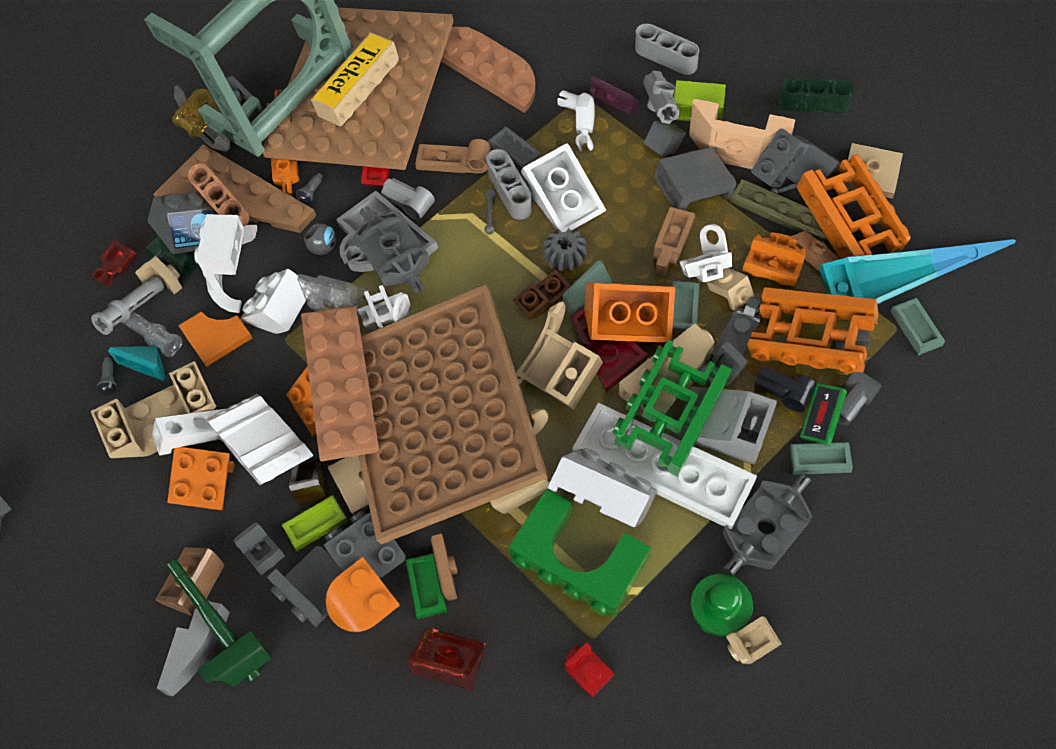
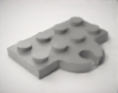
M377 191L336 219L339 227L348 234L340 245V255L344 264L347 263L350 270L367 272L375 270L360 247L356 246L353 238L357 228L366 223L360 214L362 208L366 211V206L370 207L373 214L378 216L389 211L400 213L429 255L438 249V245L433 238ZM388 241L384 246L392 247L396 244V241ZM360 254L359 257L351 259L353 255Z

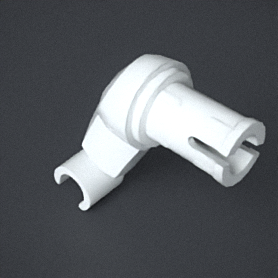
M561 91L559 96L565 97L567 100L558 98V105L576 111V132L579 134L575 140L576 144L582 152L583 144L587 143L591 151L594 145L588 134L592 133L594 126L595 104L593 97L587 93L576 95L567 91Z

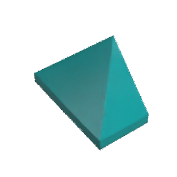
M157 346L110 347L108 350L109 354L119 365L162 381L166 377Z

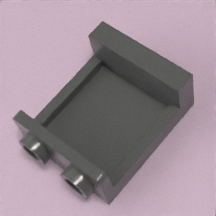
M713 147L660 159L654 174V179L673 208L684 211L687 210L689 202L721 194L724 201L730 200L737 185L734 176L730 174L722 158L718 156Z

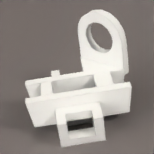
M709 224L700 232L702 255L679 261L684 275L689 278L695 276L702 282L722 278V269L732 267L731 252H728L724 231L716 224ZM708 230H713L718 234L719 241L717 244H711L707 240L706 233Z
M383 285L379 286L380 293L370 296L368 291H365L364 294L368 305L357 309L362 317V323L367 331L375 328L380 329L383 325L397 322L409 316L410 302L408 295L400 292L388 297ZM380 300H384L383 302L378 303V304H376V305L373 304V303L378 302V301H380Z

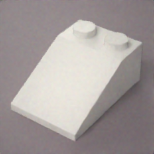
M568 143L523 167L520 172L521 177L530 190L532 198L556 230L559 228L562 232H566L569 227L572 231L606 211Z

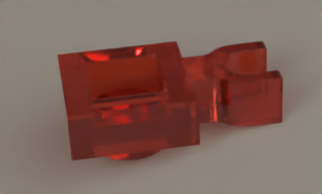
M114 239L99 258L103 265L97 268L91 276L108 287L113 281L114 274L118 272L122 275L137 254Z

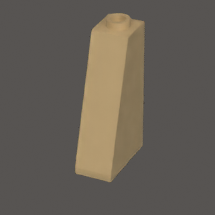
M696 324L672 341L674 347L678 348L680 346L684 348L679 361L697 370L706 365L714 348V340L711 334L705 329L702 330ZM653 356L619 382V395L626 403H628L633 393L639 394L642 388L639 385L642 375L646 369L651 371L655 364L652 362ZM668 357L653 386L656 387L661 377L674 383L677 382L680 375L668 369L672 358ZM690 381L686 389L689 390L694 382ZM662 391L653 409L670 417L681 402V399ZM643 404L640 411L638 412V415L650 427H653L654 422L642 417L643 411L646 407V405Z

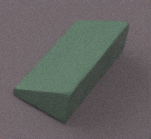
M600 260L592 265L563 293L565 310L572 316L585 305L586 282L612 283L609 274Z

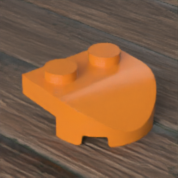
M770 233L768 238H762L760 235H757L753 239L742 271L750 273L755 277L774 280L781 285L795 287L806 256V250L796 246V239L784 234Z
M363 557L333 580L326 595V608L331 620L341 629L350 632H361L372 628L400 606Z

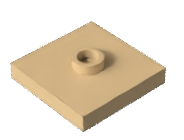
M852 143L848 161L853 155L858 154L861 160L866 163L868 171L875 182L880 185L884 196L893 199L903 153ZM852 181L845 184L849 190L857 189Z
M359 455L346 457L328 466L352 515L355 516L363 509H369Z

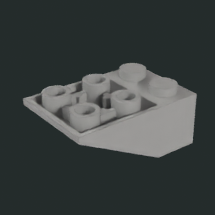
M690 387V391L699 394L695 404L696 407L699 408L709 388ZM723 389L695 445L755 465L777 401L749 391ZM687 402L684 403L677 421H679L684 409L686 408L688 404ZM684 425L679 435L673 432L672 436L682 440L689 426Z

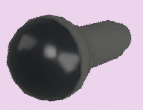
M317 173L306 186L298 189L296 199L305 205L311 203L314 191L322 182V174Z
M110 357L104 358L102 377L97 383L98 391L105 396L113 394L117 389V384L113 378V362Z

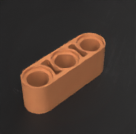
M195 164L189 169V181L219 215H231L234 211L239 210L238 217L243 227L249 223L248 211L205 164ZM204 175H207L205 181L199 182ZM223 193L219 200H215L217 194Z

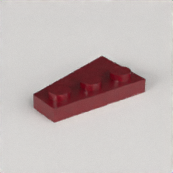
M584 307L571 317V323L583 347L598 355L603 361L596 374L606 393L647 360L648 354L634 341L591 340L589 338Z

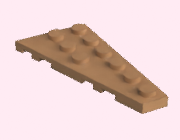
M204 144L153 194L156 197L199 192L189 181L188 171L193 165L201 163L205 164L248 211L250 222L270 223L272 227L301 233L316 217L314 209L287 193H283L282 190ZM204 175L199 182L205 181L207 175ZM223 193L217 194L215 200H219ZM239 210L234 211L231 215H238Z

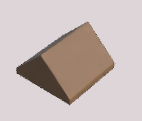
M185 547L178 558V562L186 572L188 571L187 574L207 599L225 564L208 548ZM170 573L155 601L193 617L195 605Z

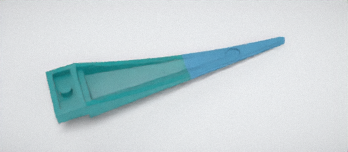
M1016 240L846 257L821 264L818 267L826 294L876 299L878 304L1012 245Z

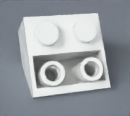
M289 269L278 273L275 272L268 277L264 276L255 286L257 291L254 297L250 298L243 306L242 310L244 313L240 320L275 334L289 331L313 287Z

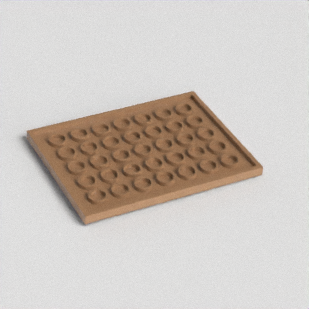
M338 8L341 21L346 27L345 31L348 39L353 45V51L371 32L394 42L399 61L386 74L381 83L373 89L367 99L353 112L352 116L340 127L318 117L311 99L344 63L342 61L267 136L263 146L265 149L263 155L265 158L405 170L454 22L452 14ZM305 41L289 84L298 76L308 59L311 49L307 41Z
M486 284L361 336L379 452L359 455L375 536L380 544L548 479L495 305Z

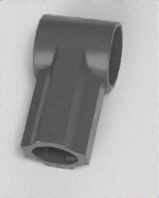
M853 372L843 387L847 394L838 424L848 426L865 404L868 405L873 400L882 384L864 372Z

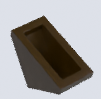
M320 459L302 462L292 469L289 488L299 506L320 502L328 498L323 463Z

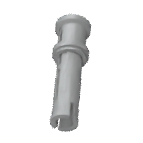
M152 276L123 299L113 300L108 304L107 309L101 313L96 312L91 317L93 325L99 332L108 335L118 323L126 322L130 317V313L161 292L164 289L163 282L158 277Z

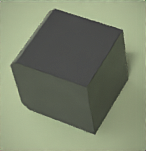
M660 120L654 121L644 144L661 156L675 154L686 132L672 122L666 124L661 123Z

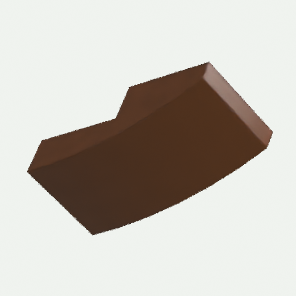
M555 269L537 286L531 283L513 299V302L531 320L563 300V293L571 285Z

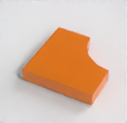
M200 312L178 325L206 367L252 339L251 334L238 316L227 320H215Z

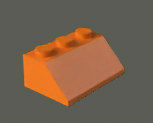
M586 282L584 311L589 338L591 340L641 342L672 341L675 287Z

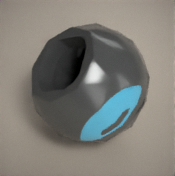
M324 223L314 224L304 236L305 246L311 253L316 255H326L336 246V233L331 226Z

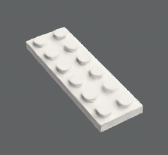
M600 403L597 404L575 442L572 452L589 448L600 455L599 459L608 464L610 462L619 464L625 468V473L633 478L637 476L649 481L652 484L651 488L658 491L657 495L724 527L727 525L728 529L732 530L756 481V475L693 447L677 477L667 472V467L657 465L662 453L661 450L639 439L635 441L631 451L625 449V446L622 444L620 447L615 445L616 435L612 433L618 419L620 417L625 419L626 415ZM634 420L627 435H631L635 425L648 432L651 431L652 427ZM662 433L660 438L673 444L669 456L673 457L681 441Z

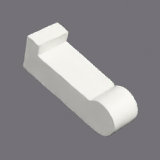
M225 409L155 418L152 436L159 455L170 454L173 448L215 441L217 439L222 440L205 419Z

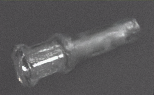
M134 311L130 313L129 319L123 323L142 335L149 346H156L161 349L162 354L167 357L175 355L182 345V338L179 335L167 332L162 324H153Z

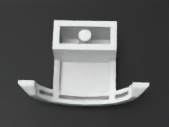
M206 214L204 225L200 227L201 240L199 247L195 249V261L203 271L208 292L213 301L229 312L240 313L242 302L241 300L230 298L223 291L222 275L236 274L241 246L251 242L256 237L257 225H246L243 227L238 215Z

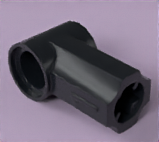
M765 364L757 377L754 387L781 399L783 405L795 412H804L817 384L805 375L796 374L791 376Z

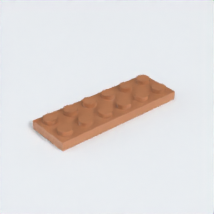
M356 306L302 313L301 318L320 461L379 452Z

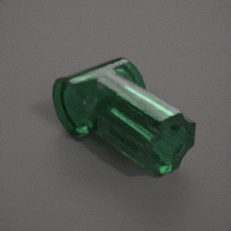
M158 234L144 247L145 253L151 259L156 256L162 263L172 265L182 275L190 274L196 268L195 254L192 252L172 254Z

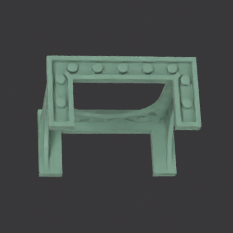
M232 0L195 36L154 13L149 14L144 21L155 39L192 60L222 112L221 114L204 104L198 111L206 125L219 134L222 132L229 140L257 157L265 151L261 143L342 61L345 62L354 52L352 49L353 45L348 39L345 31L346 27L341 21L338 13L339 9L334 0H301L308 8L311 18H305L297 14L291 21L298 36L307 41L311 50L308 59L298 76L250 123L214 55L264 7L275 0Z

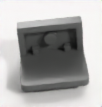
M364 509L350 518L352 525L345 530H342L339 526L327 534L325 538L328 542L323 544L342 572L363 557L376 575L381 578L405 560V554L395 540L383 544L376 540L371 512L366 513Z
M317 546L285 577L275 569L267 578L274 585L270 591L282 603L287 599L293 605L290 611L302 623L307 619L316 628L329 615L326 608L327 591L330 584L342 571L331 555L322 547Z

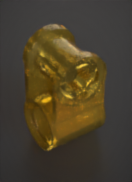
M198 89L175 112L172 123L177 127L185 129L191 138H197L207 127L198 111L202 104L208 101L207 105L218 112L219 107L208 90Z

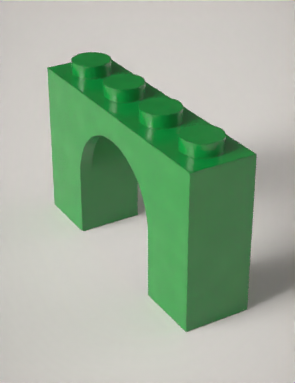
M546 489L508 547L512 563L523 570L529 568L538 573L537 577L548 585L555 583L564 588L563 592L568 597L579 601L581 598L589 603V607L601 616L608 614L614 618L649 560L651 547L624 532L608 560L599 568L588 572L568 569L558 561L553 547L557 537L573 514L572 503Z

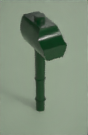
M175 558L165 565L175 578V581L178 582L195 605V609L197 608L204 622L224 647L223 650L198 668L205 682L223 681L235 687L245 678L250 682L262 673L259 668L271 659V655L255 633L249 629L239 638H236L178 560Z

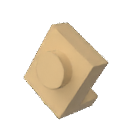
M156 256L144 263L135 272L142 284L154 276L158 277L174 294L182 289L177 279L180 275L176 269L170 264L166 267Z
M730 268L722 269L723 277L707 281V285L710 291L726 297L730 308L736 311L738 307L741 308L748 303L751 296L754 297V293L747 275Z
M763 616L737 633L731 632L726 636L730 643L727 645L729 652L736 661H741L743 664H752L782 644L767 619Z

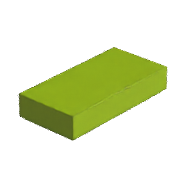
M332 495L282 524V527L296 551H299L348 520Z

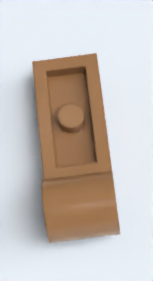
M482 139L472 140L469 143V147L419 144L415 163L416 169L456 173H484L487 171L486 157L491 151V145Z

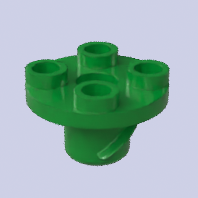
M714 574L701 580L695 587L691 597V611L695 621L704 632L718 636H727L731 632L737 633L748 624L753 612V600L750 591L739 579L726 574Z

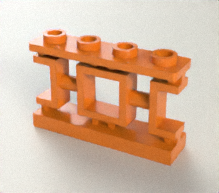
M858 154L853 155L849 161L847 159L843 160L837 169L840 175L826 179L820 169L815 172L810 170L803 173L796 188L840 259L873 255L869 248L884 243L889 253H893L895 250L898 252L909 242L910 235L908 229L901 223L894 207L887 201L880 185L875 182L868 171L866 163L861 160ZM852 181L857 189L849 192L845 184ZM835 189L839 196L831 200L826 191ZM857 200L867 217L852 222L843 205ZM879 223L884 232L875 234L871 226ZM861 231L865 239L857 243L852 233Z
M764 287L761 295L763 304L760 305L759 310L762 318H769L770 321L766 334L752 332L751 339L747 343L751 357L759 361H780L787 365H809L816 369H839L845 373L864 372V360L867 358L866 346L855 345L859 329L874 331V324H877L879 316L876 299ZM782 314L794 315L792 323L780 322ZM837 320L851 321L849 330L836 329ZM802 323L826 325L822 341L798 338ZM776 334H788L787 343L774 342ZM832 340L845 341L844 351L830 349Z

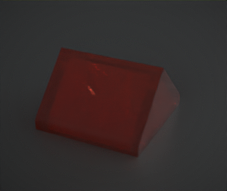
M427 628L409 656L407 664L414 675L473 691L486 643Z

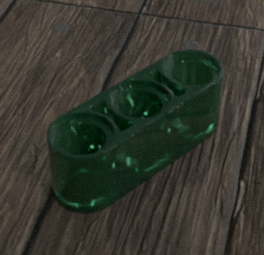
M791 77L782 82L778 105L786 111L844 113L850 107L855 88L850 81L844 79Z

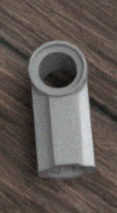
M388 178L383 184L381 195L386 200L401 207L406 215L417 221L423 217L435 202L434 196L424 187L418 186L415 189L395 178Z

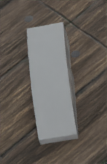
M209 602L226 623L230 612L220 603ZM197 608L194 611L189 629L177 627L157 686L158 690L168 696H174L188 683L198 671V668L208 658L218 641L204 622Z

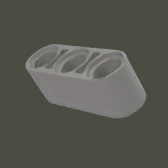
M641 24L637 27L635 37V51L637 54L681 74L690 75L697 70L699 47L697 44L652 24Z
M502 149L490 151L487 154L486 162L488 176L513 218L518 220L528 218L532 213L529 188L506 151Z

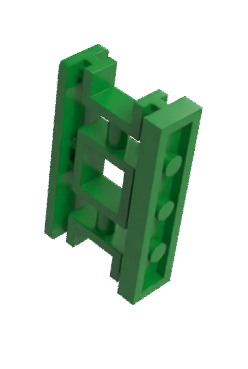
M667 340L664 348L661 346L657 348L652 358V362L655 363L652 370H645L639 382V385L642 386L639 394H632L626 406V409L629 410L625 419L621 417L618 419L612 433L616 435L614 444L619 447L622 444L629 451H631L637 439L661 450L662 453L657 465L667 467V472L678 477L723 391L732 369L723 364L718 368L715 366V363L710 361L703 373L680 362L679 360L684 348L680 346L676 348L673 346L672 341ZM668 357L672 358L668 369L680 375L677 382L674 383L661 377L656 387L653 386ZM709 377L714 378L699 408L696 407L695 404L699 394L686 389L689 382L693 381L705 387ZM662 391L688 403L679 421L653 409ZM642 405H646L642 417L654 422L651 431L648 432L635 425L631 435H627ZM684 425L689 426L674 456H669L673 444L660 438L666 428L679 435Z

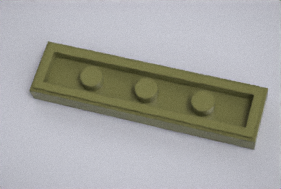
M741 179L730 197V203L800 233L806 230L823 243L827 239L808 207Z

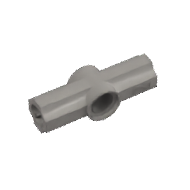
M652 71L649 75H645L643 84L649 96L647 107L656 112L661 123L670 124L673 120L678 119L680 110L673 97L675 86L667 82L660 71Z

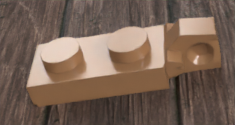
M673 207L669 208L654 246L653 258L658 259L656 274L666 276L670 263L676 264L678 259H680L695 219V213Z

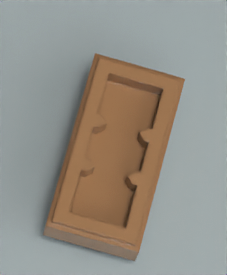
M806 230L791 236L797 240V247L800 249L805 248V260L819 272V265L840 259L827 248L825 243L814 238Z
M442 533L433 535L431 542L444 598L447 601L458 599L452 576L458 573L454 556L448 557Z

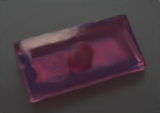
M594 76L591 77L592 96L630 115L639 106L640 102L634 96Z

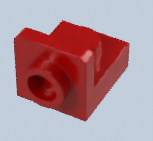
M363 166L361 184L383 187V184L389 178L390 169Z
M585 643L582 647L579 645L575 646L565 657L567 660L565 671L591 698L614 676V673L592 652V647L588 643Z

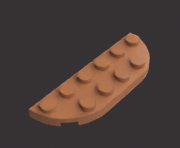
M469 27L451 28L441 62L525 113L530 108L536 92L535 76L530 65L516 53Z

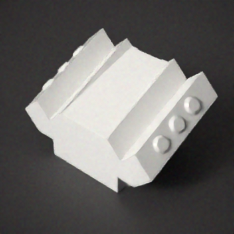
M258 394L205 419L230 452L259 485L273 480L279 474L313 456L306 445L299 440L290 427Z

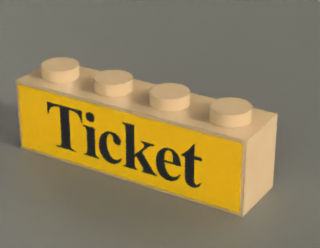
M370 32L311 99L318 117L341 127L399 61L394 42Z

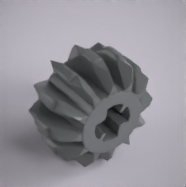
M568 227L566 232H562L558 228L556 235L549 233L547 241H544L543 258L545 262H549L551 270L559 267L560 273L567 268L573 272L574 266L581 267L583 260L587 257V242L585 238H581L579 231L571 233Z

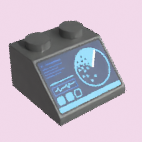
M199 192L156 196L153 198L147 221L171 253L178 254L195 251L196 247H199L201 240L200 227L204 225L206 214L214 213L211 205Z

